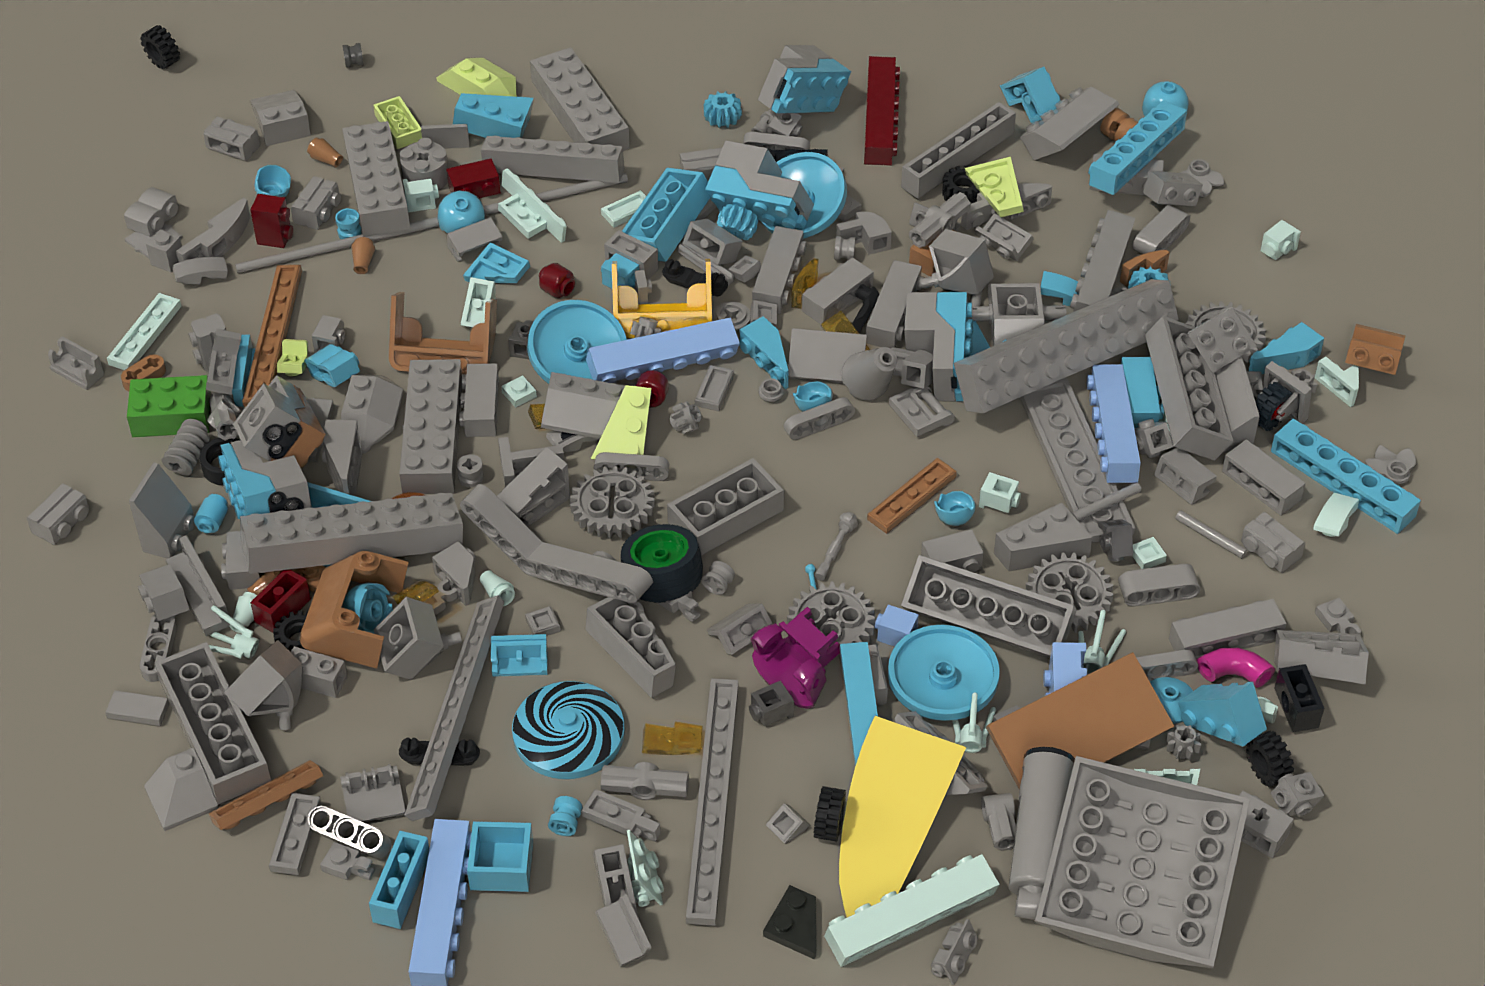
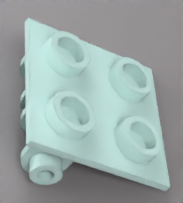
M627 830L631 852L627 863L635 902L638 903V906L645 907L649 905V901L655 900L661 906L663 905L661 893L664 892V887L657 875L656 868L659 867L658 858L654 851L650 852L646 848L641 838H637L630 830Z

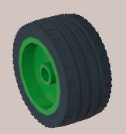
M673 524L648 526L628 537L622 546L621 562L643 568L653 579L652 585L639 598L640 600L666 603V601L681 598L690 591L693 592L702 580L703 563L699 543L695 535L682 526Z

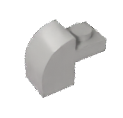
M856 212L855 220L837 224L836 236H841L843 239L855 237L856 244L862 242L868 255L891 250L892 232L886 221L875 213Z
M895 347L890 348L897 356V365L893 375L902 376L901 384L924 389L932 383L933 354L921 349L914 352Z

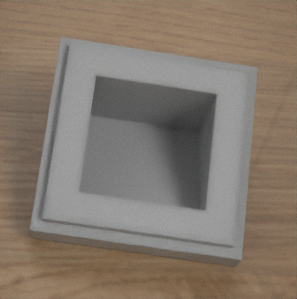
M785 803L766 824L785 844L806 830L810 825L791 806Z

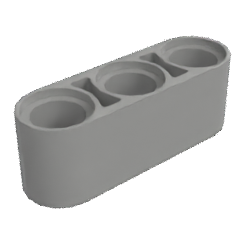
M1167 205L1139 232L1133 242V250L1141 254L1166 250L1186 230L1191 216L1171 205Z
M1190 564L1131 570L1123 573L1118 578L1125 604L1128 606L1188 600L1196 597L1201 591L1194 568Z
M325 806L315 807L309 813L308 824L310 828L330 840L359 850L361 853L377 859L385 857L391 850L390 838L371 825ZM329 816L328 824L321 828V820ZM354 826L352 836L345 838L347 829ZM379 837L380 841L377 847L370 849L372 839Z

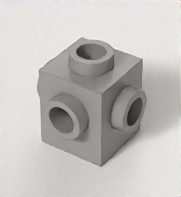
M773 112L768 121L767 133L799 137L803 126H801L802 116L798 113Z
M1149 419L1138 423L1139 427L1134 429L1138 451L1141 455H1148V458L1162 455L1163 450L1174 447L1167 422H1154V419Z
M1310 772L1299 775L1290 773L1281 777L1278 780V785L1271 792L1280 810L1284 811L1288 816L1297 814L1298 817L1312 811L1315 805L1324 797L1323 792Z

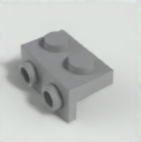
M995 213L983 229L979 226L975 229L978 237L985 239L987 248L992 246L997 249V253L1003 258L1008 259L1010 257L1015 261L1019 260L1034 240L1030 233Z

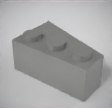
M546 447L497 497L528 527L570 498L568 464Z
M1059 503L996 533L994 554L1008 571L1031 568L1035 565L1041 566V560L1050 561L1052 554L1057 559H1061L1062 552L1065 553L1067 558H1071L1073 552L1076 553V557L1080 556L1082 558V556L1086 555V558H1089L1093 537L1065 505Z

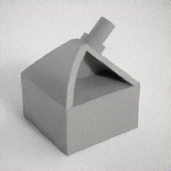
M945 229L929 246L936 272L932 273L930 277L920 279L922 289L935 286V288L940 287L978 295L994 278L985 239Z
M405 597L374 629L375 634L384 636L380 655L384 671L410 680L445 649H449L448 646L462 643L460 632L445 635V633L440 634L431 604Z
M277 640L224 693L247 716L276 713V716H279L280 729H291L290 716L293 715V708L297 705L300 695L302 663Z

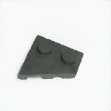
M789 885L765 926L763 937L815 959L816 896Z

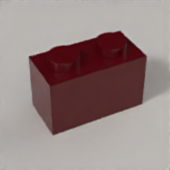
M492 158L446 169L448 187L451 193L468 191L476 195L478 199L501 194L499 175Z
M257 194L250 209L257 245L285 248L288 239L291 240L293 236V226L290 225L289 220L290 209L287 208L286 198Z
M290 569L283 570L250 602L255 623L273 633V628H276V622H281L283 615L289 618V612H293L296 615L311 600L307 579Z

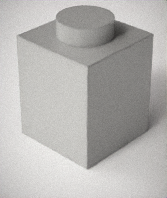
M160 229L146 244L150 263L152 266L172 272L173 265L179 263L176 250L182 247L181 239L177 235Z

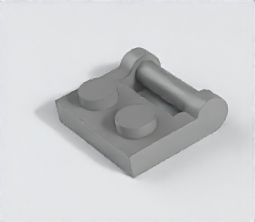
M929 386L924 389L912 387L889 398L891 408L916 437L942 425L949 426L955 420L954 414L950 410H946L933 396ZM920 399H924V401L931 407V409H932L937 415H933V413L927 408V406H926Z

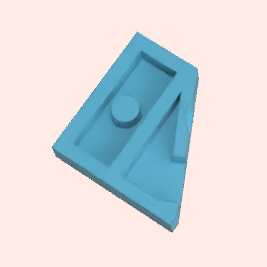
M490 242L463 276L467 282H470V278L473 277L494 281L495 283L517 284L530 268V263L528 260Z

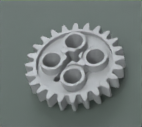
M1220 301L1219 306H1215L1213 302H1210L1209 308L1201 305L1200 311L1194 309L1193 315L1188 316L1186 324L1196 328L1231 306L1233 307V303L1230 302L1228 306H1224V303ZM1240 304L1237 308L1233 307V309L1257 345L1256 348L1242 355L1243 361L1249 363L1253 353L1262 350L1266 339V329L1262 328L1263 321H1257L1258 315L1250 316L1251 309L1243 311Z
M614 466L612 471H608L606 467H603L602 473L594 469L592 477L584 474V481L577 480V487L572 488V495L570 496L571 514L574 515L575 522L579 521L580 528L587 526L589 534L596 530L597 537L607 533L608 538H611L613 533H617L618 537L622 538L623 531L632 535L633 527L640 530L641 523L648 524V516H653V508H655L654 490H651L650 482L645 483V476L637 478V471L628 474L627 467L621 472L617 470V466ZM615 486L614 515L613 518H609L611 506V487Z
M1062 552L1061 559H1057L1052 554L1050 563L1042 559L1041 567L1035 565L1033 573H1029L1028 582H1026L1025 590L1076 606L1078 610L1071 626L1074 633L1077 632L1080 625L1084 630H1088L1089 622L1097 626L1101 610L1110 611L1111 602L1113 601V584L1109 583L1110 575H1103L1104 567L1095 568L1096 560L1087 563L1086 555L1082 556L1080 560L1076 559V553L1074 552L1071 558H1067L1065 553Z
M831 581L830 586L826 588L821 582L819 585L820 589L816 590L813 586H809V594L801 591V599H793L794 606L789 607L787 624L808 607L812 612L808 620L810 618L815 620L816 628L825 636L834 630L838 635V639L835 642L839 644L868 642L869 644L870 635H874V607H870V599H864V592L855 594V586L846 590L845 583L842 582L839 588H837L834 582Z

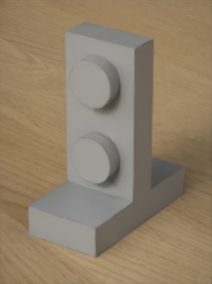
M216 329L207 367L206 390L231 395L242 334Z
M498 438L505 487L546 447L511 452L509 438ZM562 445L548 447L564 461Z

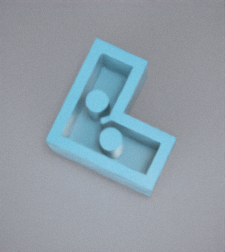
M1045 67L1020 74L1000 85L1008 105L1012 106L1022 103L1031 123L1042 120L1040 116L1051 109L1055 110V104L1060 101V96L1055 91L1051 77Z

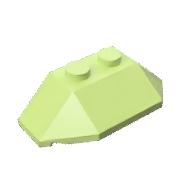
M466 58L436 77L439 83L459 95L465 93L517 97L516 77L485 58Z

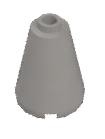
M887 347L853 354L847 359L842 368L843 384H846L852 396L860 400L871 401L882 396L887 391L897 365V356L892 349Z

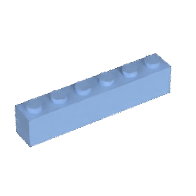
M730 317L591 347L588 349L586 361L593 380L615 383L617 380L622 379L634 380L642 373L650 370L661 373L672 368L675 370L683 369L690 364H706L717 358L728 359L736 354L740 342Z
M1123 364L1093 365L1091 375H1087V390H1091L1089 393L1090 406H1094L1092 408V421L1097 422L1095 423V438L1100 439L1097 444L1098 455H1102L1100 470L1105 472L1107 483H1138L1141 462Z
M434 819L408 971L411 986H448L449 978H454L455 959H452L453 951H458L460 935L456 931L457 925L462 926L464 909L460 906L461 900H466L468 884L464 881L465 875H468V856L472 834L469 821Z

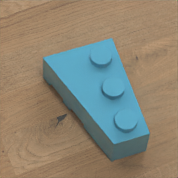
M461 93L455 106L453 124H467L468 133L484 138L495 135L522 138L531 117L534 98Z
M1247 682L1244 685L1231 683L1229 686H1223L1222 684L1201 685L1178 702L1181 719L1186 726L1191 725V728L1242 747L1267 729L1253 682Z

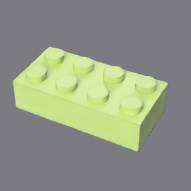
M400 96L373 105L377 120L379 122H389L393 144L396 149L418 142L422 138L420 125Z

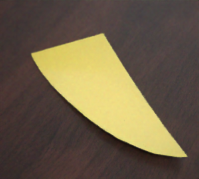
M877 716L874 717L855 766L841 835L839 885L846 917L854 915V911L862 905L870 903L873 906L881 902L880 899L890 892L896 891L897 894L899 893L941 806L966 747Z

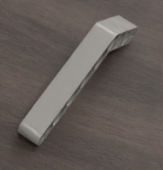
M478 484L460 503L462 511L529 576L630 603L637 602L653 583L651 575L641 567L542 542L485 485Z

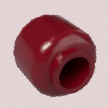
M551 263L541 269L539 273V286L543 291L557 299L563 296L566 297L572 293L575 287L574 275L562 265Z
M655 370L646 371L639 376L636 383L637 387L651 388L649 408L660 406L665 401L669 383L662 373Z

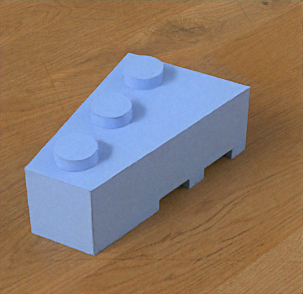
M1052 642L1049 670H1044L1043 685L1049 688V693L1046 692L1045 696L1087 675V668H1084L1083 665L1086 643Z

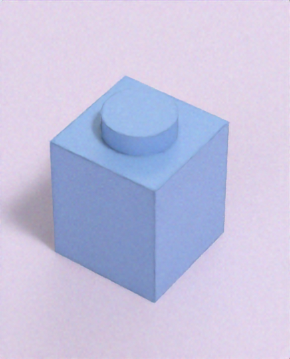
M888 605L884 614L879 613L875 622V629L878 630L877 641L895 647L904 636L918 629L919 614Z

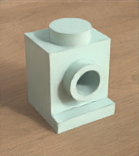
M403 179L408 213L436 208L435 199L439 198L437 184L432 185L431 179L411 182Z
M1281 220L1264 233L1260 251L1277 260L1283 254H1288L1291 249L1293 251L1297 249L1301 231Z
M989 472L980 490L979 507L984 509L985 506L1006 513H1009L1011 507L1017 508L1021 498V493L1018 492L1019 481Z

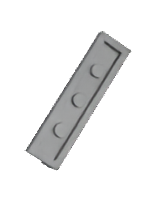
M187 535L180 537L179 540L183 552L165 559L166 564H170L174 570L190 609L205 636H208L230 626L227 621L211 610V607L215 605L228 614L226 604Z

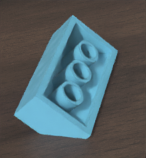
M666 168L622 232L657 248L658 261L666 262L686 234L690 221L696 220L710 199L705 190L708 181L703 172Z

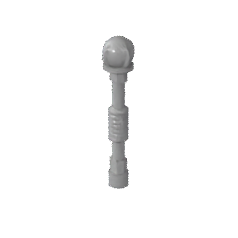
M852 512L841 514L838 524L840 527L839 533L830 544L825 554L824 562L815 573L816 579L820 581L825 579L830 569L831 561L836 558L842 546L841 542L844 536L857 527V517Z

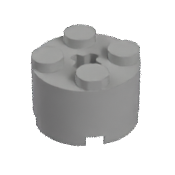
M421 138L418 142L410 144L400 151L403 179H407L408 182L431 179L432 185L437 184L438 190L447 184V153L441 145L432 142L429 138Z

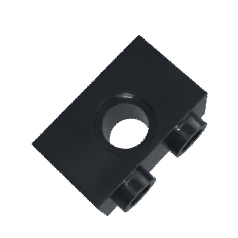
M1302 664L1279 668L1274 689L1292 733L1319 728L1325 708L1307 665Z

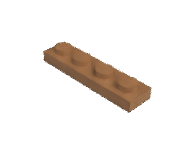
M309 760L209 813L212 823L220 830L234 828L240 823L241 819L249 815L255 816L262 813L266 806L288 799L292 792L300 788L306 789L313 786L317 779L323 777L320 767Z

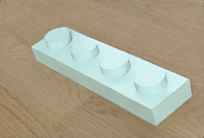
M158 293L107 357L108 365L125 370L137 363L182 307L180 299Z

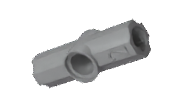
M959 192L950 197L941 206H931L926 212L924 220L909 231V238L918 248L925 247L945 229L952 230L956 220L970 210L971 202H969L965 194Z
M213 393L209 398L212 413L207 421L216 428L219 438L225 441L231 438L235 439L238 433L233 423L236 421L241 410L232 403L229 394Z
M640 762L634 767L604 765L601 773V791L627 792L641 800L653 799L655 795L686 797L688 793L689 771L663 770L649 762Z

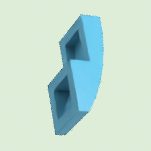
M1044 271L1040 286L1041 295L1063 298V305L1070 306L1073 295H1079V293L1075 292L1078 281L1060 274Z

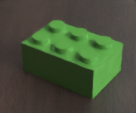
M207 375L130 380L127 420L132 437L177 435V431L187 419H195L202 422L207 427V433H209L210 424L207 419L211 412L209 403L211 391L206 390Z

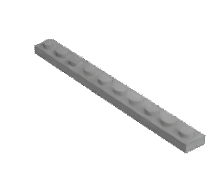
M498 595L477 602L405 812V816L411 821L432 816L437 808V803L444 787V782L452 763V758L459 742L484 662L487 658L491 636H494L498 620L501 616L504 601Z
M711 678L686 924L716 926L739 687L738 680Z

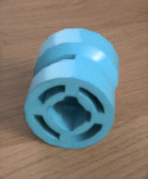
M350 208L338 211L335 220L338 226L339 238L344 239L361 235L362 230L359 224L358 212Z
M569 796L557 797L553 805L555 813L550 816L548 822L549 829L561 836L574 835L578 826L576 819L580 817L583 808L581 802Z

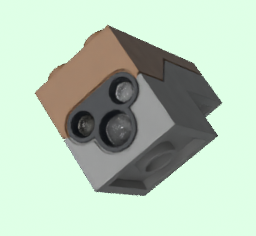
M277 375L269 386L263 383L233 423L246 449L268 461L294 455L300 468L307 464L309 456L315 448L322 444L326 435L302 390Z

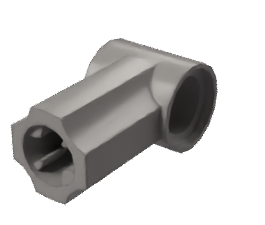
M1012 794L982 796V814L984 821H988L994 848H998L1001 851L1011 850L1014 847L1016 832L1014 820L1015 807Z

